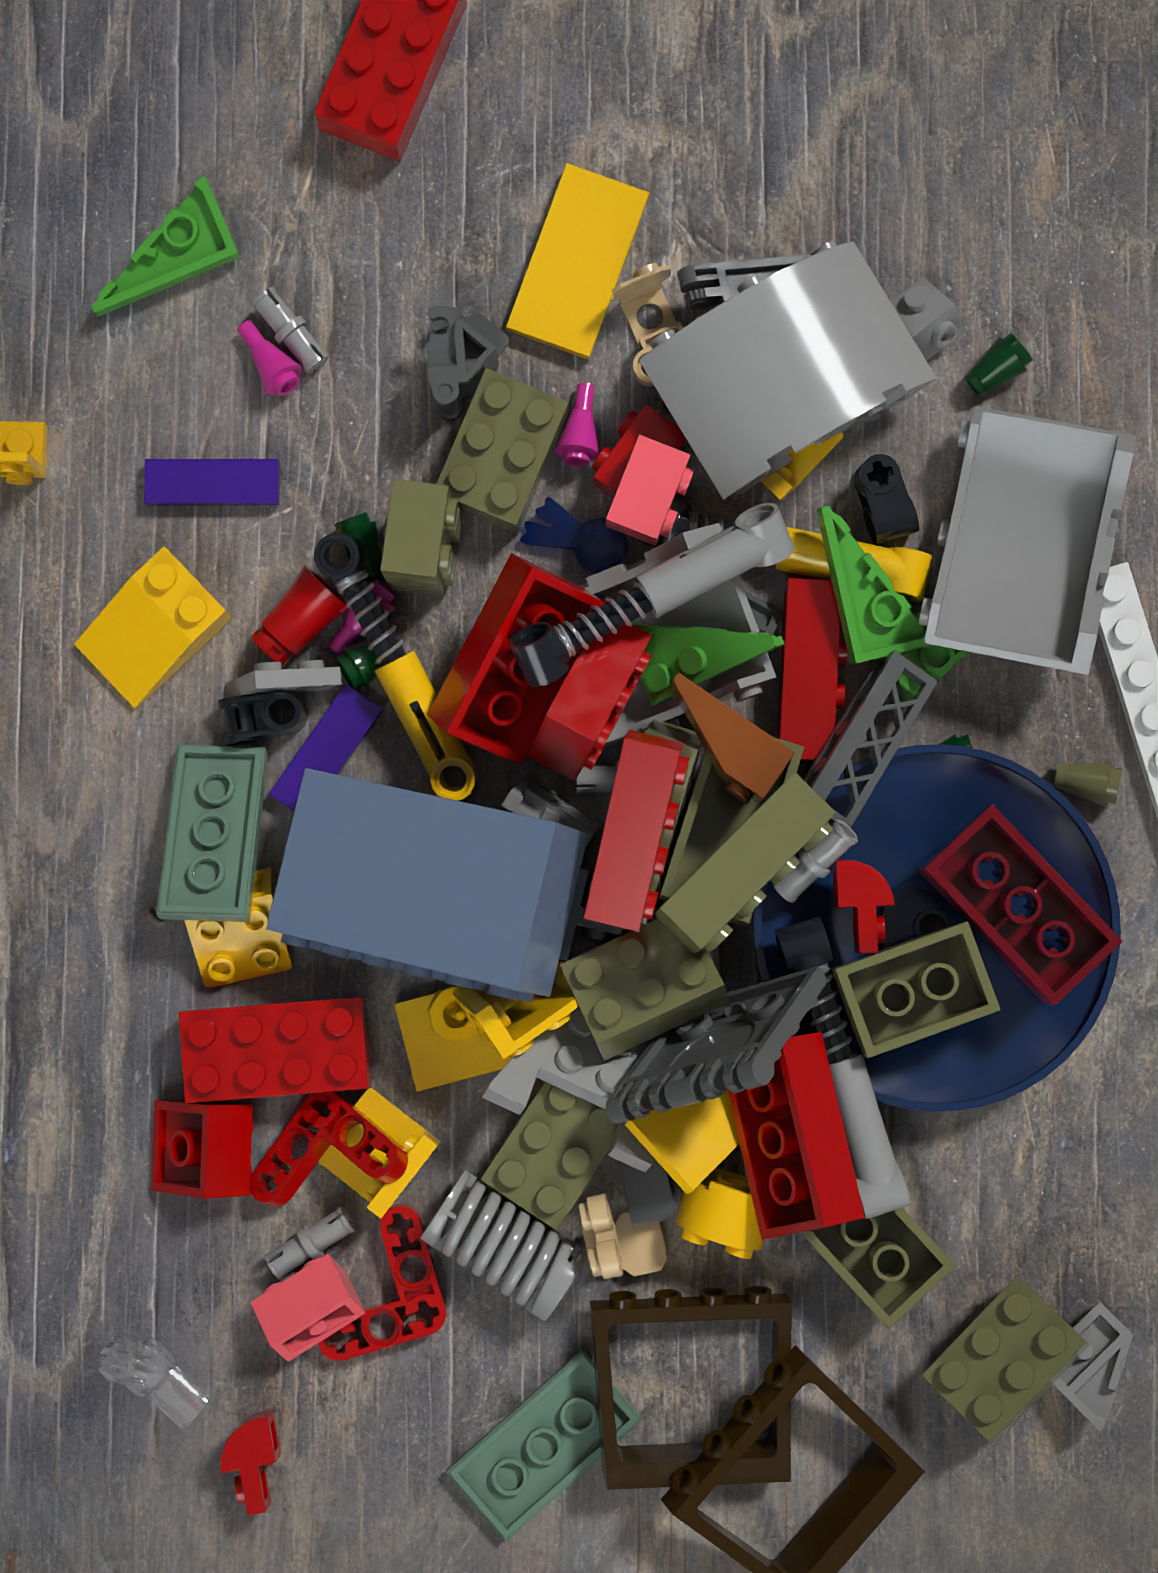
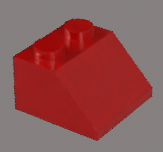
M154 1100L151 1191L204 1199L249 1196L250 1178L252 1176L253 1104L223 1101L185 1103V1100Z

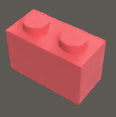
M639 435L606 517L605 527L656 546L660 535L669 537L678 512L671 510V506L677 493L685 496L695 471L687 467L691 454Z
M329 1253L321 1258L307 1262L302 1270L283 1282L269 1286L262 1295L250 1302L269 1345L288 1362L366 1313L346 1271Z

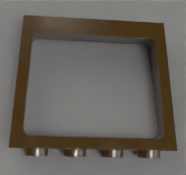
M750 1286L745 1288L744 1295H727V1291L724 1289L709 1287L701 1289L699 1297H682L680 1291L662 1289L654 1293V1298L636 1299V1294L633 1292L615 1291L609 1294V1300L589 1301L601 1461L607 1490L672 1487L671 1481L676 1470L684 1465L690 1466L703 1451V1442L628 1446L617 1444L608 1339L610 1327L615 1324L770 1318L773 1319V1362L778 1359L783 1360L791 1351L792 1302L787 1293L772 1294V1290L768 1287ZM791 1401L770 1423L768 1437L756 1440L717 1485L791 1482Z
M795 1345L783 1360H775L767 1366L763 1383L752 1395H744L736 1402L733 1409L734 1416L721 1431L714 1430L706 1436L702 1445L703 1451L690 1466L684 1465L676 1470L671 1481L672 1487L660 1500L673 1516L752 1573H838L925 1471ZM813 1383L850 1417L875 1444L872 1451L777 1559L772 1560L704 1514L698 1507L805 1384Z

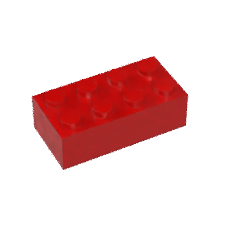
M362 0L314 112L319 130L401 162L465 11L467 0Z
M511 553L427 716L446 733L522 765L546 713L582 648L578 649L575 657L571 656V659L569 658L570 667L561 678L544 686L532 687L528 685L512 653L509 640L516 632L533 623L548 622L552 627H557V623L562 624L563 620L570 623L576 619L577 613L585 615L590 612L592 605L600 607L604 605V601L585 588Z
M366 996L179 1012L185 1103L368 1089L373 1086Z
M822 1032L789 1037L781 1049L780 1058L774 1062V1076L767 1085L753 1089H744V1091L732 1093L727 1089L761 1240L825 1228L865 1218Z

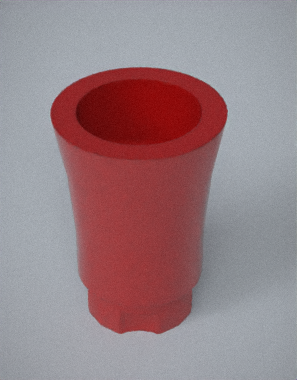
M304 565L291 587L261 621L263 626L258 628L251 638L265 654L275 662H281L283 667L292 658L293 654L297 656L324 628L350 608L346 607V601Z

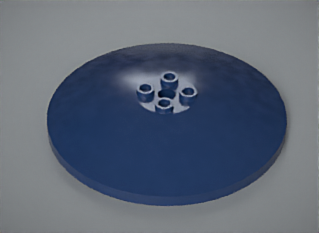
M944 744L915 745L897 749L851 827L858 837V842L836 860L858 861L871 866L885 878L891 888L895 905L876 906V915H883L885 920V943H878V951L922 936L919 932V923L928 914H933L940 918L943 928L965 921L922 876L918 869L986 806L993 804L1120 938V907L1109 863L1096 836L1085 819L1051 784L1029 769L1004 757L965 746ZM871 756L852 764L855 777L868 775L873 767ZM842 772L837 781L845 779L844 772ZM864 781L856 783L858 790ZM846 785L833 787L825 800L832 809L842 816L850 805ZM799 851L794 855L797 859L800 857ZM979 862L977 868L980 872L977 874L980 880L989 879L993 881L995 879V876L991 873L995 869L993 863L981 864ZM832 871L825 878L818 877L793 903L785 900L776 891L770 880L760 889L767 897L753 912V944L761 982L789 975L783 964L774 930L813 917H820L830 943L833 960L827 962V967L830 969L872 954L855 953L853 909L852 907L834 908ZM1024 896L1011 898L1010 903L1013 904L1010 907L1013 914L1021 913L1025 915L1027 910L1023 905L1027 903ZM970 926L1001 1010L870 1058L863 1057L876 1100L912 1110L933 1112L959 1111L1005 1100L1033 1086L1065 1062L1094 1026L1106 1003L1114 981L1120 945L1058 1004L1051 1006L1044 1005ZM1056 930L1044 931L1042 937L1045 940L1042 942L1045 948L1056 949L1059 946V943L1055 941L1059 936ZM832 976L830 980L831 988L838 991ZM837 992L836 996H834L836 1004L842 1006V1010L839 1013L841 1019L847 1022L844 1029L846 1035L852 1037L849 1043L851 1051L861 1054L839 992ZM807 1011L799 1023V1030L793 1036L817 1033L815 1027L810 1026V1023L813 1021L810 1012Z

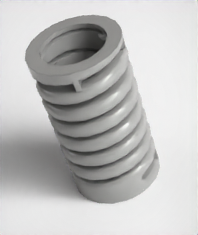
M465 1169L420 1239L438 1251L442 1249V1253L446 1257L454 1256L461 1247L456 1258L457 1264L461 1267L468 1266L477 1255L471 1266V1272L476 1277L482 1276L492 1264L485 1279L486 1283L490 1286H496L509 1270L500 1287L501 1293L505 1296L512 1295L526 1276L514 1297L515 1303L520 1306L525 1305V1309L545 1322L582 1268L588 1257L587 1250L578 1244L574 1247V1242L570 1238H565L559 1243L560 1234L558 1230L549 1228L545 1231V1223L538 1218L530 1221V1213L525 1209L516 1211V1204L510 1199L501 1202V1193L495 1189L488 1191L483 1196L487 1188L486 1183L481 1180L476 1181L477 1177ZM541 1286L536 1298H532L534 1293Z

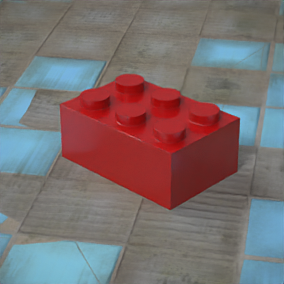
M625 624L617 629V634L610 632L604 635L602 642L597 639L589 643L588 650L582 647L546 713L527 756L573 781H576L583 766L592 770L652 656L644 651L652 635L634 625L630 627Z

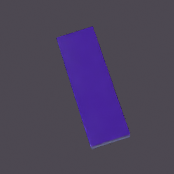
M145 459L144 503L147 506L280 505L279 459Z
M345 684L274 785L269 795L292 811H295L305 768L339 775L384 710Z

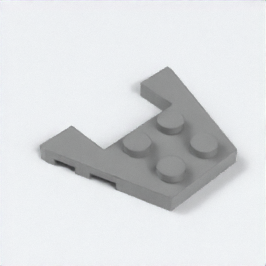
M578 1007L571 1012V1018L564 1025L554 1030H545L533 1039L534 1043L527 1051L513 1057L488 1085L482 1098L520 1115L527 1105L535 1079L539 1078L606 1109L607 1099L647 1048V1041L604 1060L581 1009ZM626 1122L617 1124L608 1156L642 1172H646L653 1164L654 1157L624 1125Z

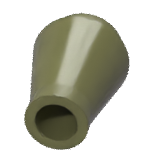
M1058 762L1054 788L1104 806V802L1116 804L1122 769L1111 767L1112 762L1072 764Z

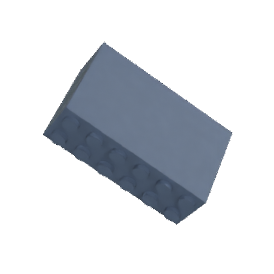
M305 768L266 930L283 933L281 942L285 944L320 950L322 953L352 958L379 967L401 970L407 974L429 979L433 978L464 988L487 991L489 994L527 1002L533 1001L534 994L550 997L588 834L553 821Z

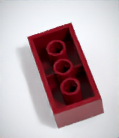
M993 804L980 810L918 869L922 876L965 921H968L974 931L1044 1005L1055 1006L1123 942ZM979 862L981 864L993 863L995 869L991 872L995 876L993 881L989 879L980 880L977 874L980 872L977 868ZM1024 896L1027 903L1023 907L1027 912L1025 915L1021 913L1013 914L1010 910V907L1013 905L1010 903L1011 898ZM1056 930L1059 936L1055 941L1059 943V946L1056 949L1045 948L1042 942L1045 940L1042 937L1044 931Z

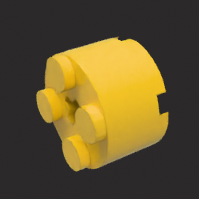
M715 1168L690 1194L687 1195L683 1191L675 1217V1222L683 1228L681 1234L683 1239L698 1245H707L708 1240L726 1245V1252L744 1259H751L754 1250L762 1249L764 1240H761L747 1177Z

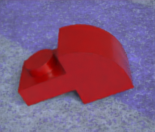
M852 860L835 861L832 864L834 908L852 907L854 951L855 953H878V943H885V920L883 915H876V906L895 905L891 888L885 878L867 864Z
M273 1409L257 1412L243 1420L227 1440L221 1455V1473L240 1471V1475L234 1478L235 1492L238 1503H245L247 1516L266 1513L271 1504L265 1465L276 1463L281 1455Z

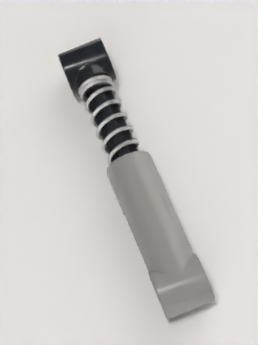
M764 503L749 508L736 518L735 525L636 576V582L632 590L628 592L620 590L619 597L615 599L606 597L604 605L600 607L592 605L589 613L585 615L577 613L576 619L570 623L563 620L562 624L557 623V627H552L548 622H538L516 632L509 640V646L528 685L540 687L558 680L568 671L570 667L569 658L571 659V656L575 657L578 649L583 647L588 650L589 643L597 639L602 642L604 635L610 632L617 634V629L625 624L631 627V621L640 616L645 619L646 613L650 611L656 618H659L755 566L767 567L786 559L794 551L795 547L777 504Z
M817 916L775 929L774 933L778 949L788 974L820 966L828 979V982L817 996L818 1002L813 1008L808 1010L813 1020L810 1026L815 1027L816 1032H822L865 1219L910 1206L908 1190L900 1167L895 1161L863 1055L851 1051L849 1043L852 1037L846 1035L844 1028L847 1022L841 1019L839 1013L842 1010V1006L836 1004L834 997L838 991L832 989L830 985L833 975L829 974L830 968L827 967V962L832 961L833 956L824 925L820 917Z

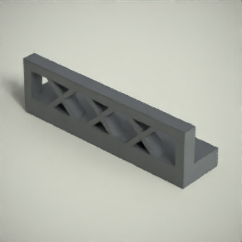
M896 650L890 652L888 656L875 660L803 779L824 801L833 787L847 786L850 805L843 816L835 811L834 816L828 821L832 825L839 819L850 828L852 827L938 682ZM902 672L921 685L913 700L905 702L899 701L896 682ZM888 697L889 705L882 706ZM908 707L904 715H902L901 708ZM891 710L895 730L891 737L877 740L873 720L878 712ZM866 734L867 742L860 743ZM886 744L880 753L879 745ZM869 747L873 767L868 775L855 777L851 757L855 750ZM842 772H844L845 779L837 781ZM864 781L858 790L856 783Z

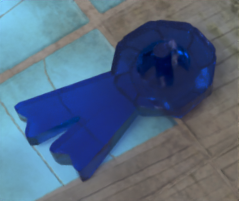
M547 497L545 499V506L537 508L535 512L538 518L553 527L531 521H525L524 523L527 532L521 537V543L524 545L574 550L579 565L596 574L622 564L629 548L625 534L605 527L606 518L601 517L581 524L551 497Z

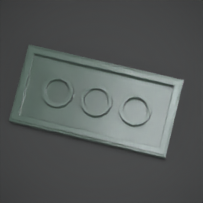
M177 745L156 911L159 919L250 922L268 762L266 747Z
M582 1348L446 1469V1474L505 1542L601 1458L595 1368L592 1358ZM612 1383L617 1442H619L643 1418Z

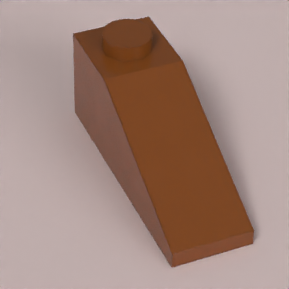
M678 672L670 688L719 776L728 782L725 789L746 804L751 799L759 804L795 752Z

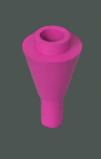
M251 320L243 322L238 327L237 332L251 349V355L266 394L284 396L292 392L300 383L299 378L303 368L270 341L265 340Z
M589 383L577 384L574 410L571 411L555 449L556 454L563 458L564 463L575 467L588 466L590 461L596 460L599 455L594 415L592 413L595 387Z
M375 579L372 582L374 583L372 590L375 596L381 597L380 605L382 609L389 611V614L397 609V606L392 602L396 594L385 584ZM352 608L349 609L344 620L345 624L328 644L339 655L343 654L342 649L350 646L358 635H361L363 630L359 622L353 621L355 614Z

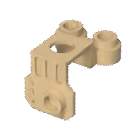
M651 263L643 266L633 273V279L620 283L612 289L611 297L613 301L619 300L641 350L633 360V374L635 379L644 386H654L649 376L643 373V366L639 361L640 358L653 350L650 342L668 330L673 329L677 333L683 329L681 322H676L661 288L662 282L671 276L670 265L658 267L657 263ZM645 305L657 306L663 314L662 323L655 329L643 328L637 321V313L641 307Z
M606 1193L587 1197V1202L579 1204L589 1265L594 1277L603 1276L604 1280L623 1276V1270L636 1277L662 1270L668 1259L660 1222L632 1228L628 1212L621 1214L614 1224Z

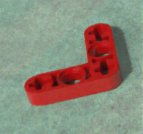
M333 1091L311 1093L254 1170L250 1178V1193L254 1199L268 1206L281 1207L291 1200L330 1145H333L366 1175L383 1183H393L399 1180L407 1169V1152L403 1146L343 1096ZM326 1104L328 1105L329 1110H331V1113L327 1118H325L324 1112H322V1109ZM310 1124L319 1130L317 1134L307 1129ZM357 1124H361L364 1130L361 1141L357 1145L349 1147L347 1135L350 1129ZM306 1137L308 1145L305 1154L298 1159H294L292 1157L293 1144L298 1138ZM374 1148L385 1153L390 1161L385 1168L382 1167L383 1164L378 1158L370 1154ZM282 1162L292 1167L289 1172L281 1166ZM272 1178H274V1183L277 1185L273 1192H271L272 1188L269 1185Z
M396 1204L390 1207L380 1222V1232L399 1298L364 1308L366 1313L357 1318L362 1320V1334L368 1344L361 1346L360 1336L349 1339L345 1344V1350L339 1351L337 1344L329 1345L327 1341L332 1335L319 1342L318 1347L328 1359L334 1361L347 1360L431 1335L443 1326L447 1316V1305L430 1246L420 1239L425 1231L421 1216L411 1205ZM401 1213L404 1219H412L413 1225L407 1230L410 1244L419 1239L421 1247L407 1248L398 1255L395 1253L393 1246L401 1247L403 1242L398 1231L391 1232L389 1229V1225L395 1220L394 1214ZM409 1256L421 1258L425 1262L427 1269L424 1278L412 1282L403 1277L401 1273L403 1260ZM421 1301H427L429 1307L437 1306L439 1313L433 1316L432 1324L426 1325L423 1318H418L408 1323L412 1331L403 1332L404 1322L400 1311L397 1309L398 1307H406V1316L419 1311ZM379 1313L390 1315L396 1325L393 1335L388 1338L376 1337L370 1329V1321L373 1316ZM353 1321L340 1329L341 1333L355 1331L357 1325Z

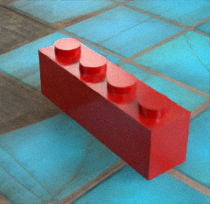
M788 578L784 589L782 628L784 645L781 647L777 738L803 746L804 750L800 763H814L835 728L836 709L844 708L845 683L837 682L838 664H846L847 647L845 638H840V616L832 580Z
M629 730L625 736L584 919L639 932L644 918L653 919L659 893L651 891L654 874L663 875L669 848L661 846L665 829L673 831L679 809V803L671 801L675 784L684 785L690 758L682 756L683 742Z

